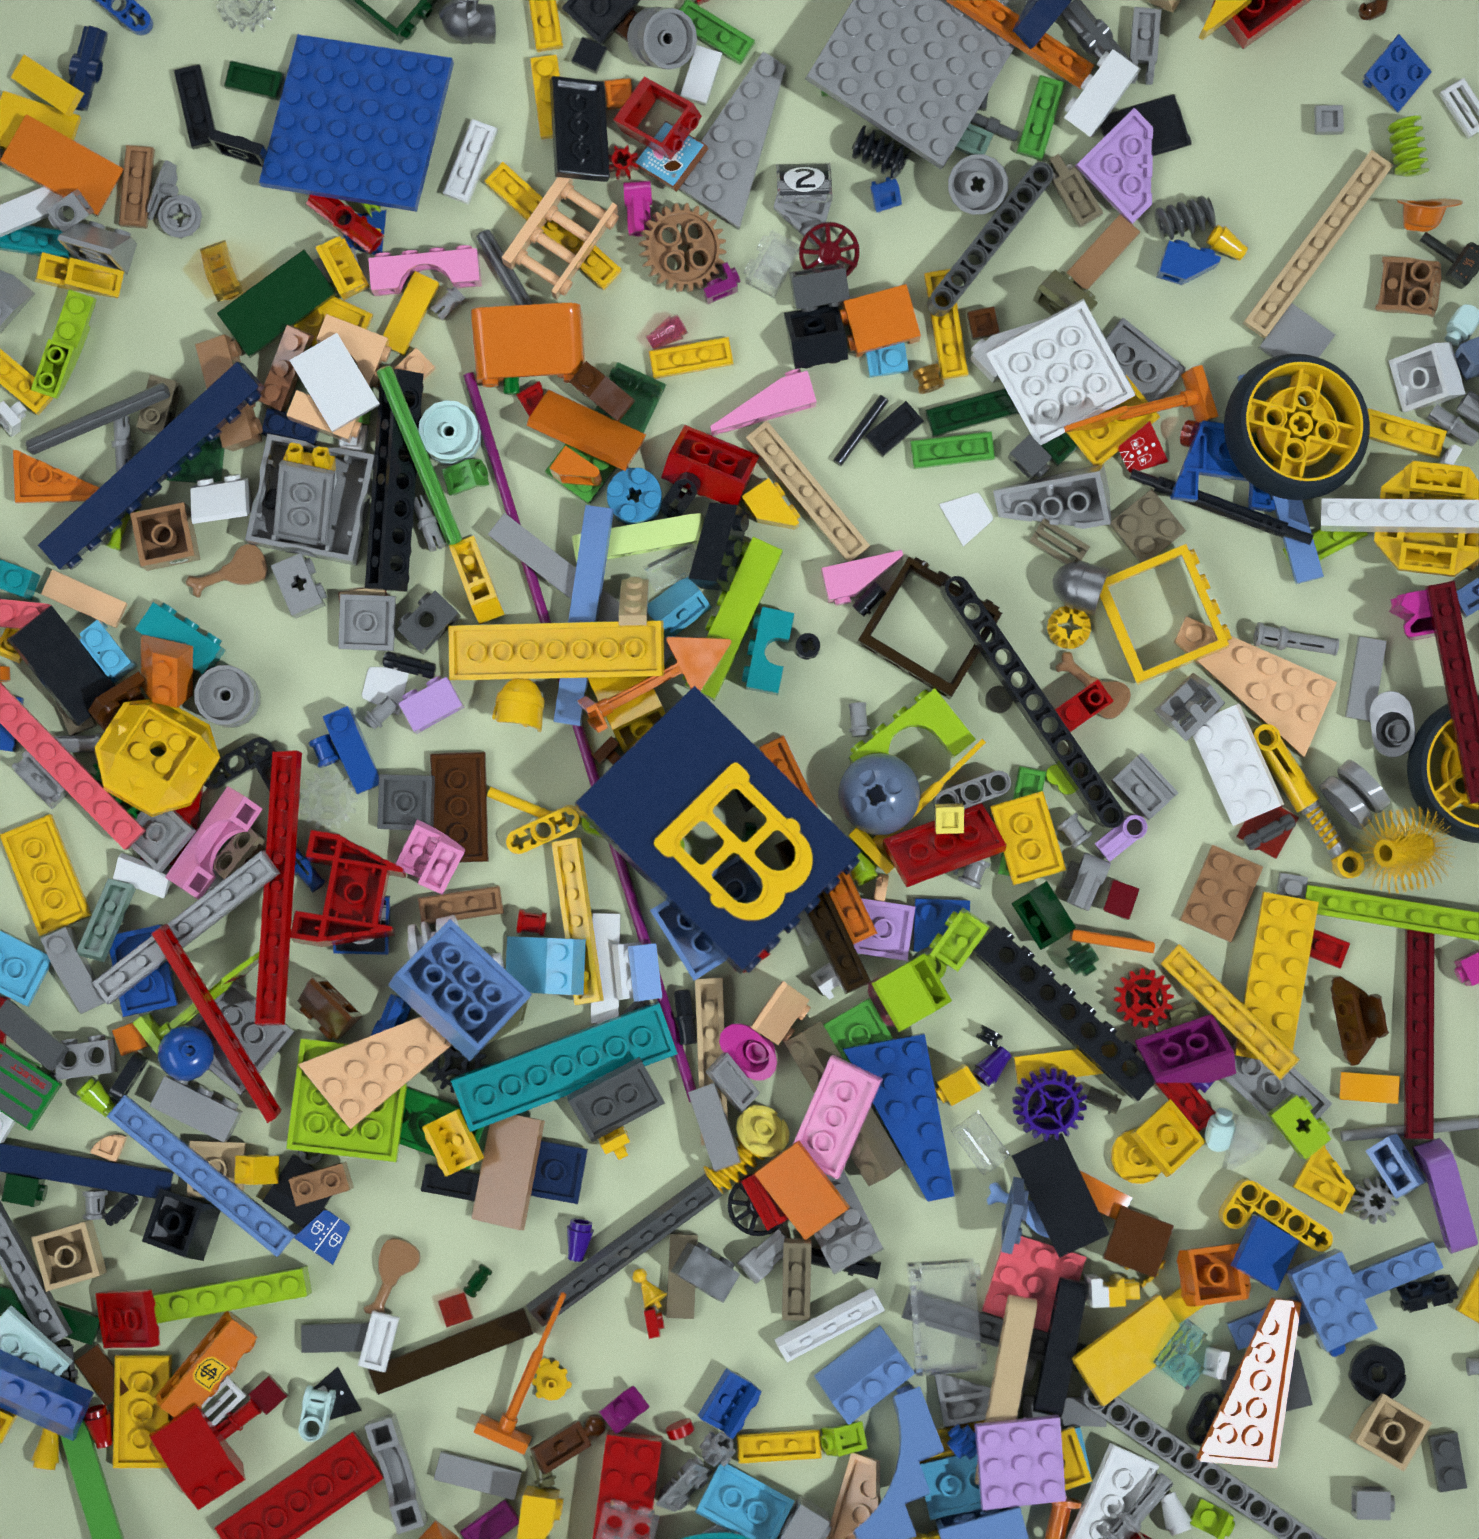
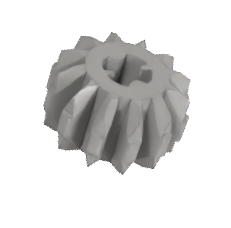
M1375 1176L1372 1183L1368 1178H1364L1363 1184L1365 1188L1357 1184L1354 1187L1360 1193L1359 1196H1352L1351 1200L1359 1202L1352 1209L1355 1212L1361 1211L1359 1214L1361 1220L1369 1217V1223L1376 1224L1377 1218H1379L1382 1223H1386L1387 1217L1385 1213L1395 1216V1211L1390 1209L1391 1205L1399 1206V1201L1391 1199L1394 1195L1389 1190L1385 1181L1381 1184L1380 1177ZM1373 1194L1380 1197V1201H1377L1379 1203L1378 1206L1370 1204V1200H1373L1371 1198Z

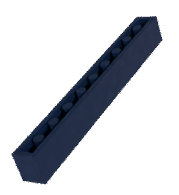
M236 362L38 544L40 549L59 570L68 568L73 570L83 561L81 556L88 550L90 552L94 551L103 543L101 538L106 533L112 534L121 527L123 523L120 520L127 514L130 515V513L137 512L142 507L140 502L147 496L152 497L157 494L162 488L160 484L167 477L169 479L175 477L182 470L180 465L187 459L191 461L202 452L200 447L207 441L210 443L218 438L222 433L220 429L227 422L229 424L235 422L242 415L241 409L247 404L251 406L261 398L262 394L260 392L265 387L244 363Z

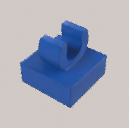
M886 177V182L876 184L873 181L871 183L870 189L876 213L902 205L900 188L896 179L891 180L890 177Z

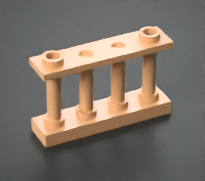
M557 177L502 256L503 264L513 270L516 264L519 266L522 264L552 284L554 287L551 293L552 297L556 300L561 294L565 296L573 285L571 281L573 276L606 229L611 230L619 218L617 215L618 208L615 203H612L606 211L574 190L572 185L573 179ZM562 198L565 200L567 198L600 220L592 233L558 211L557 205ZM547 220L549 222L553 220L585 242L576 255L543 233L544 230L541 228ZM532 242L534 244L538 242L569 263L561 277L528 256L526 250Z

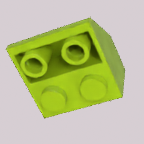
M925 953L872 983L898 1032L952 1002Z

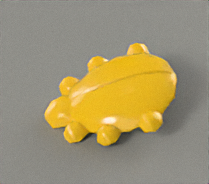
M547 1358L541 1360L540 1368L538 1367L535 1373L537 1377L532 1380V1385H535L538 1390L536 1392L537 1398L558 1400L564 1396L567 1389L571 1388L572 1383L567 1381L566 1378L567 1369H559V1361L555 1360L551 1363Z

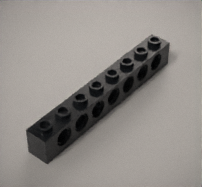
M393 369L419 430V421L422 416L421 402L424 389V374ZM380 382L378 401L380 405L378 406L365 589L407 592L417 469Z
M995 926L972 953L1086 1056L1134 1102H1138L1156 1082L1145 1061L1135 1054L1138 1051L1137 1048L1126 1039L1122 1042L1115 1035L1117 1030L1107 1021L1101 1023L1094 1016L1097 1012L1088 1003L1084 1002L1081 1004L1074 998L1076 995L1075 991L1066 983L1060 985L1054 979L1056 974L1045 964L1039 966L1033 960L1035 955L1026 946L1023 945L1020 948L1012 940L1015 937L1005 927L999 929ZM1008 948L1012 951V962L1004 963L1000 960V949ZM1022 967L1032 969L1034 973L1032 981L1025 982L1020 978L1019 971ZM1047 985L1053 989L1054 997L1052 1000L1046 1001L1041 998L1040 989L1042 986ZM1064 1004L1071 1005L1074 1009V1016L1070 1020L1064 1019L1061 1016L1060 1009ZM1084 1023L1091 1024L1095 1029V1034L1090 1039L1085 1038L1081 1034V1027ZM1105 1042H1110L1115 1047V1054L1111 1058L1104 1056L1101 1051L1102 1045ZM1125 1061L1133 1062L1136 1067V1072L1131 1077L1126 1076L1122 1071V1065Z

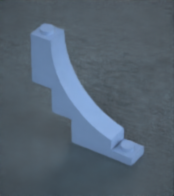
M912 1385L902 1387L896 1390L897 1395L892 1398L899 1427V1452L895 1473L890 1487L879 1506L865 1522L853 1531L855 1539H912L917 1536L905 1504L930 1494L919 1462L939 1455L944 1451L920 1386L914 1389Z

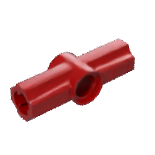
M309 195L306 205L333 225L339 233L346 235L366 252L371 254L381 245L385 236L356 214L350 206L343 204L338 199ZM342 216H352L350 223L347 225L339 224V219Z

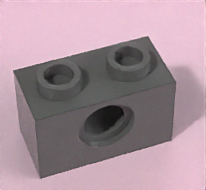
M436 590L432 594L427 592L418 601L420 606L413 613L407 612L398 622L400 626L397 630L423 655L448 630V626H452L461 617ZM425 614H432L434 616V623L430 627H422L420 623L421 618Z

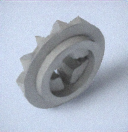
M176 195L168 198L161 205L158 214L161 228L169 236L180 239L193 236V233L200 228L201 218L203 217L197 202L185 195ZM180 207L184 215L189 216L188 219H183L181 226L176 219H173L174 216L179 215Z

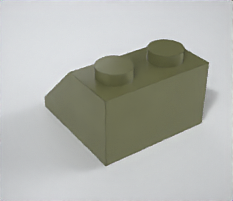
M1056 269L1041 283L1033 298V301L1050 315L1056 314L1083 298L1091 313L1098 304L1092 292L1086 288L1081 290L1073 283L1074 279L1064 271L1060 273Z

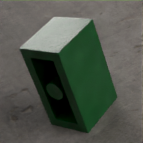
M1047 881L1011 903L1040 950L1058 941L1076 928Z

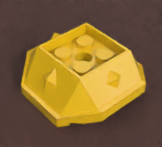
M1412 461L1402 471L1381 486L1380 499L1479 500V480L1470 467ZM1375 532L1374 543L1398 571L1455 577L1479 560V533Z
M150 699L124 702L95 745V754L103 789L150 817L191 806L220 760L209 724L179 707L174 708L153 703ZM153 748H161L165 754L157 757L151 754L150 751Z

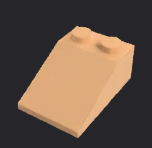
M782 981L751 1025V1028L777 1045L781 1041L786 1042L795 1031L791 1027L797 1018L802 1021L811 1007L807 1005L809 999Z

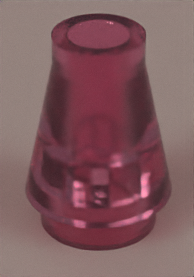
M678 314L673 317L669 315L646 338L655 350L661 346L684 339L683 336L688 331Z

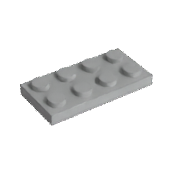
M1236 1042L1231 1046L1233 1051H1235ZM1234 1055L1236 1074L1223 1078L1272 1124L1273 1122L1266 1114L1291 1094H1296L1298 1097L1303 1095L1312 1105L1313 1109L1310 1112L1316 1119L1321 1117L1332 1105L1294 1067L1280 1080L1260 1060ZM1296 1120L1299 1124L1296 1129L1304 1131L1305 1127L1303 1124L1306 1120Z

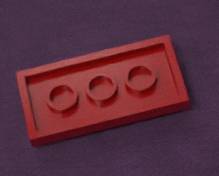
M982 803L964 809V833L936 834L934 820L883 839V847L906 888L1004 852L1007 846Z

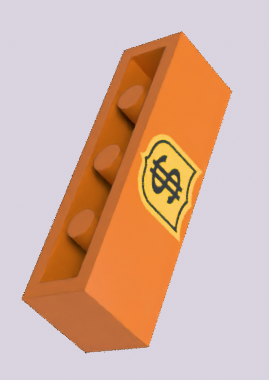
M226 1311L155 1396L159 1407L174 1418L195 1404L201 1409L206 1399L212 1397L218 1391L220 1382L225 1376L234 1372L239 1359L244 1353H249L254 1347L258 1337L253 1328L230 1311Z

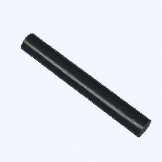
M880 395L840 449L833 459L837 465L842 467L889 402L886 397Z

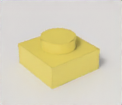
M963 803L935 804L936 834L964 833Z

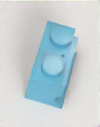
M97 619L79 633L82 637L80 642L115 684L138 665L125 655L106 629L108 627L106 624Z

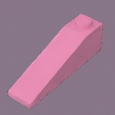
M795 369L786 372V377L780 378L711 425L712 436L816 407L817 401L808 370L801 372V369Z

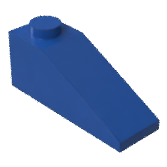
M346 706L322 716L356 793L360 794L379 786V773L353 709Z

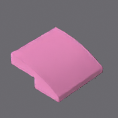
M417 819L395 864L402 867L406 873L419 878V885L443 895L465 849L441 831Z

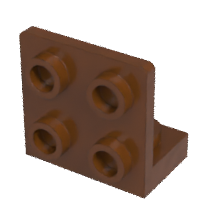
M139 671L98 696L88 710L104 732L124 702L146 700L140 690L146 679Z

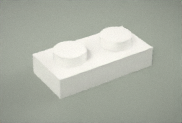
M641 942L612 945L617 1000L634 998L628 946L641 945Z

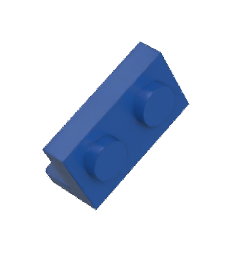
M726 1368L697 1416L708 1424L722 1430L728 1437L733 1439L737 1432L743 1428L745 1419L751 1409L757 1405L761 1390L752 1381Z

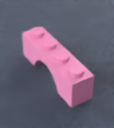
M470 245L457 246L456 250L445 251V248L429 249L428 253L407 250L403 251L402 255L391 256V253H377L375 257L368 258L371 291L374 296L401 294L405 283L413 275L414 271L420 272L423 270H434L444 274L457 289L482 286L479 253L477 248H472Z
M227 786L165 878L199 900L204 896L216 878L213 865L221 846L233 835L247 832L263 809L244 795Z

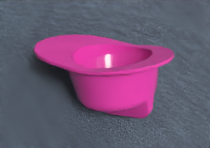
M741 1023L731 1024L721 1032L719 1039L721 1050L732 1057L748 1078L765 1080L772 1076L776 1070L777 1058L775 1047L771 1040L750 1026Z

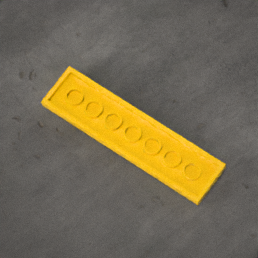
M647 621V625H619V622L448 626L449 680L664 676V621Z

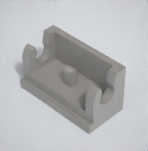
M26 750L22 754L23 759L19 763H14L12 768L51 809H54L69 793Z

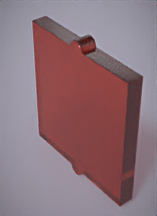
M1279 806L1244 821L1236 837L1244 841V837L1256 833L1258 829L1275 820L1279 821V818L1286 814H1291L1296 823L1299 817ZM1293 828L1288 831L1284 830L1283 834L1264 844L1260 843L1261 846L1253 850H1260L1276 859Z

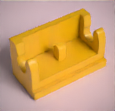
M338 236L315 247L343 300L370 287L345 238L341 239Z

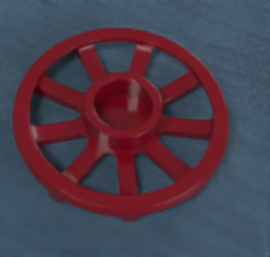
M836 222L818 224L804 235L800 243L799 259L803 269L814 268L821 262H823V266L837 264V261L840 260L850 265L846 270V276H849L858 265L860 255L859 243L853 232L842 224ZM825 227L826 241L822 242L814 232ZM830 227L842 230L834 242L831 241ZM847 233L852 239L853 244L840 247L839 243ZM809 236L819 245L818 249L804 248ZM855 249L853 260L841 255V252ZM804 254L818 255V258L809 265H806Z

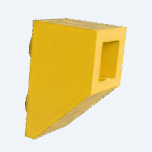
M768 478L742 495V502L757 523L793 530L799 527L797 519L800 518V515L792 504L788 506L782 497L785 496V493L777 482L772 483Z

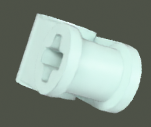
M307 1385L303 1397L302 1414L299 1424V1434L303 1440L314 1442L327 1433L335 1403L336 1390L331 1389L327 1392L313 1389L312 1385ZM309 1421L318 1423L320 1431L317 1435L309 1432Z

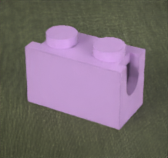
M437 676L426 683L427 687L419 692L417 689H414L402 696L403 701L398 703L416 734L465 708L447 677L442 679L441 676Z

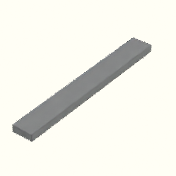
M504 513L488 533V536L564 595L572 599L576 568ZM603 589L598 621L619 622L620 602ZM664 637L665 664L668 658L672 655V652L666 642V638Z
M261 851L168 923L182 948L186 947L279 875L280 872L265 851ZM151 936L92 983L106 1004L109 1005L168 960L154 937Z

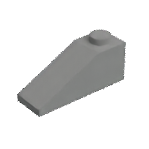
M65 927L41 938L52 966L80 1014L106 1003L92 983L96 978L87 958L79 956L76 952L80 942L74 929Z

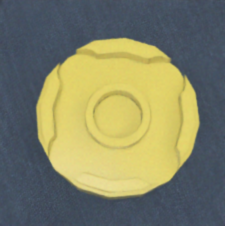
M753 1105L744 1110L737 1119L736 1131L744 1147L753 1154L761 1157H774L780 1154L789 1142L790 1133L784 1119L780 1120L776 1116L778 1113L764 1105Z

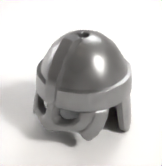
M452 0L439 10V17L442 19L443 28L451 38L460 41L462 44H495L496 22L493 5L478 4L479 0Z
M1085 561L1065 564L1054 575V592L1065 606L1095 615L1098 600L1110 569L1092 565Z

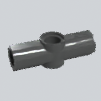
M1073 0L1060 14L1069 27L1077 34V40L1081 47L1089 55L1093 54L1098 61L1105 51L1110 53L1112 49L1130 60L1113 39V34L1107 24L1101 19H1096L1081 0Z

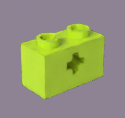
M1291 1094L1266 1115L1299 1157L1306 1160L1332 1139L1328 1135L1330 1128L1320 1117L1316 1119L1310 1112L1313 1107L1303 1095L1298 1097L1296 1094ZM1296 1120H1306L1303 1124L1305 1127L1304 1131L1296 1129L1299 1125Z

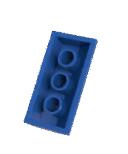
M0 1349V1408L74 1441L94 1392Z

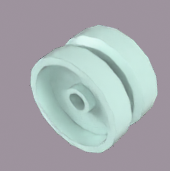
M445 400L433 404L424 412L419 421L418 431L427 453L433 460L442 465L452 466L471 459L476 455L481 445L482 435L475 415L467 406L457 401ZM452 429L454 434L448 436L447 431Z

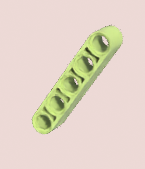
M688 514L611 528L607 560L698 544L704 524L703 514ZM581 534L572 536L576 564Z

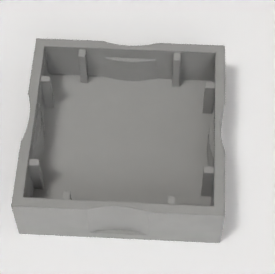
M267 434L260 467L259 489L253 501L245 541L259 547L294 554L302 553L304 556L357 566L372 495L374 455L337 447L328 448L330 456H335L337 482L333 492L328 544L326 547L282 539L273 535L275 510H269L263 505L265 501H268L267 492L270 489H277L279 464L284 458L289 443L301 444L303 452L313 453V449L318 446L302 440Z

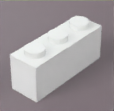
M1114 49L1110 53L1105 51L1096 64L1100 67L1094 76L1091 74L1087 76L1080 87L1083 89L1078 99L1073 97L1064 109L1068 112L1064 118L1090 137L1094 136L1141 70V68Z

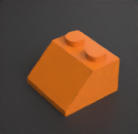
M147 635L141 636V674L146 679L141 687L153 703L178 708L193 696V646Z

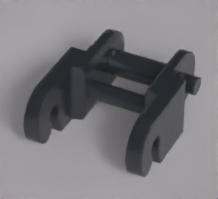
M133 1194L124 1196L106 1214V1224L113 1226L118 1224L121 1219L124 1220L137 1206L138 1197Z

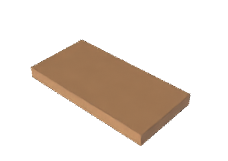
M514 1115L489 1125L471 1219L517 1230L525 1229L545 1120Z

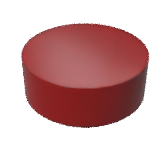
M686 1418L672 1423L665 1431L669 1440L674 1441L690 1435L695 1428L691 1419Z

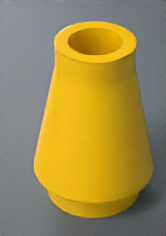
M1219 224L1212 230L1206 240V243L1210 245V249L1233 257L1238 261L1244 257L1248 250V247L1226 226L1222 227Z
M45 1428L42 1429L41 1437L31 1459L34 1460V1468L55 1470L56 1463L59 1464L58 1434Z

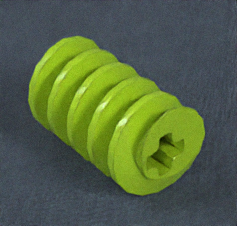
M1419 115L1398 119L1387 128L1388 132L1393 134L1390 136L1389 141L1391 144H1394L1391 152L1396 155L1392 159L1393 163L1397 165L1394 169L1395 175L1412 177L1424 174L1430 170L1429 168H1421L1422 164L1428 162V158L1420 157V154L1427 151L1426 147H1418V144L1425 140V137L1416 136V133L1423 130V126H1415L1414 124L1422 119Z

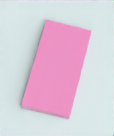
M835 1055L830 1056L794 1143L799 1140L822 1171L838 1180L841 1177L883 1079Z

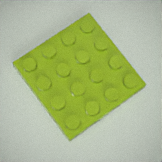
M301 1039L286 1149L397 1162L407 1083L355 1127L350 1129L298 1065L349 1044Z

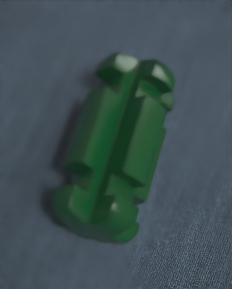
M484 1264L479 1265V1270L474 1272L467 1283L468 1286L463 1288V1291L472 1298L477 1296L476 1292L482 1289L488 1280L487 1276L492 1274V1270Z

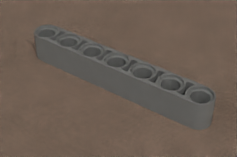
M1038 162L1029 169L935 288L927 301L928 310L932 315L942 317L949 313L1046 190L1053 179V170L1049 164ZM1033 174H1042L1045 182H1037ZM1017 194H1025L1028 197L1029 202H1020L1017 198ZM1001 214L1009 215L1012 218V223H1004L1001 220ZM984 235L994 236L996 244H988L984 239ZM968 256H977L980 260V265L971 264L968 261ZM951 277H961L964 285L956 286L952 282ZM941 296L945 298L947 306H938L935 302V297Z

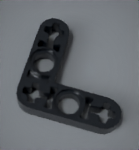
M263 737L252 739L222 756L213 770L215 773L223 770L220 764L224 763L226 771L231 774L230 777L227 778V775L223 773L217 777L218 782L216 784L212 781H206L204 786L209 789H219L256 768L270 792L271 780L267 777V771L272 766V752H277L275 747L269 740ZM258 743L263 746L267 745L268 748L264 750L266 755L263 757L260 754L251 757L255 761L252 764L249 757L243 752L247 749L248 753H253L257 750L256 745ZM234 756H241L244 759V767L239 771H234L230 767V760Z

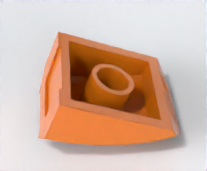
M1240 1243L1179 1250L1176 1262L1179 1270L1181 1296L1187 1306H1203L1249 1299L1251 1289L1250 1277L1231 1266Z

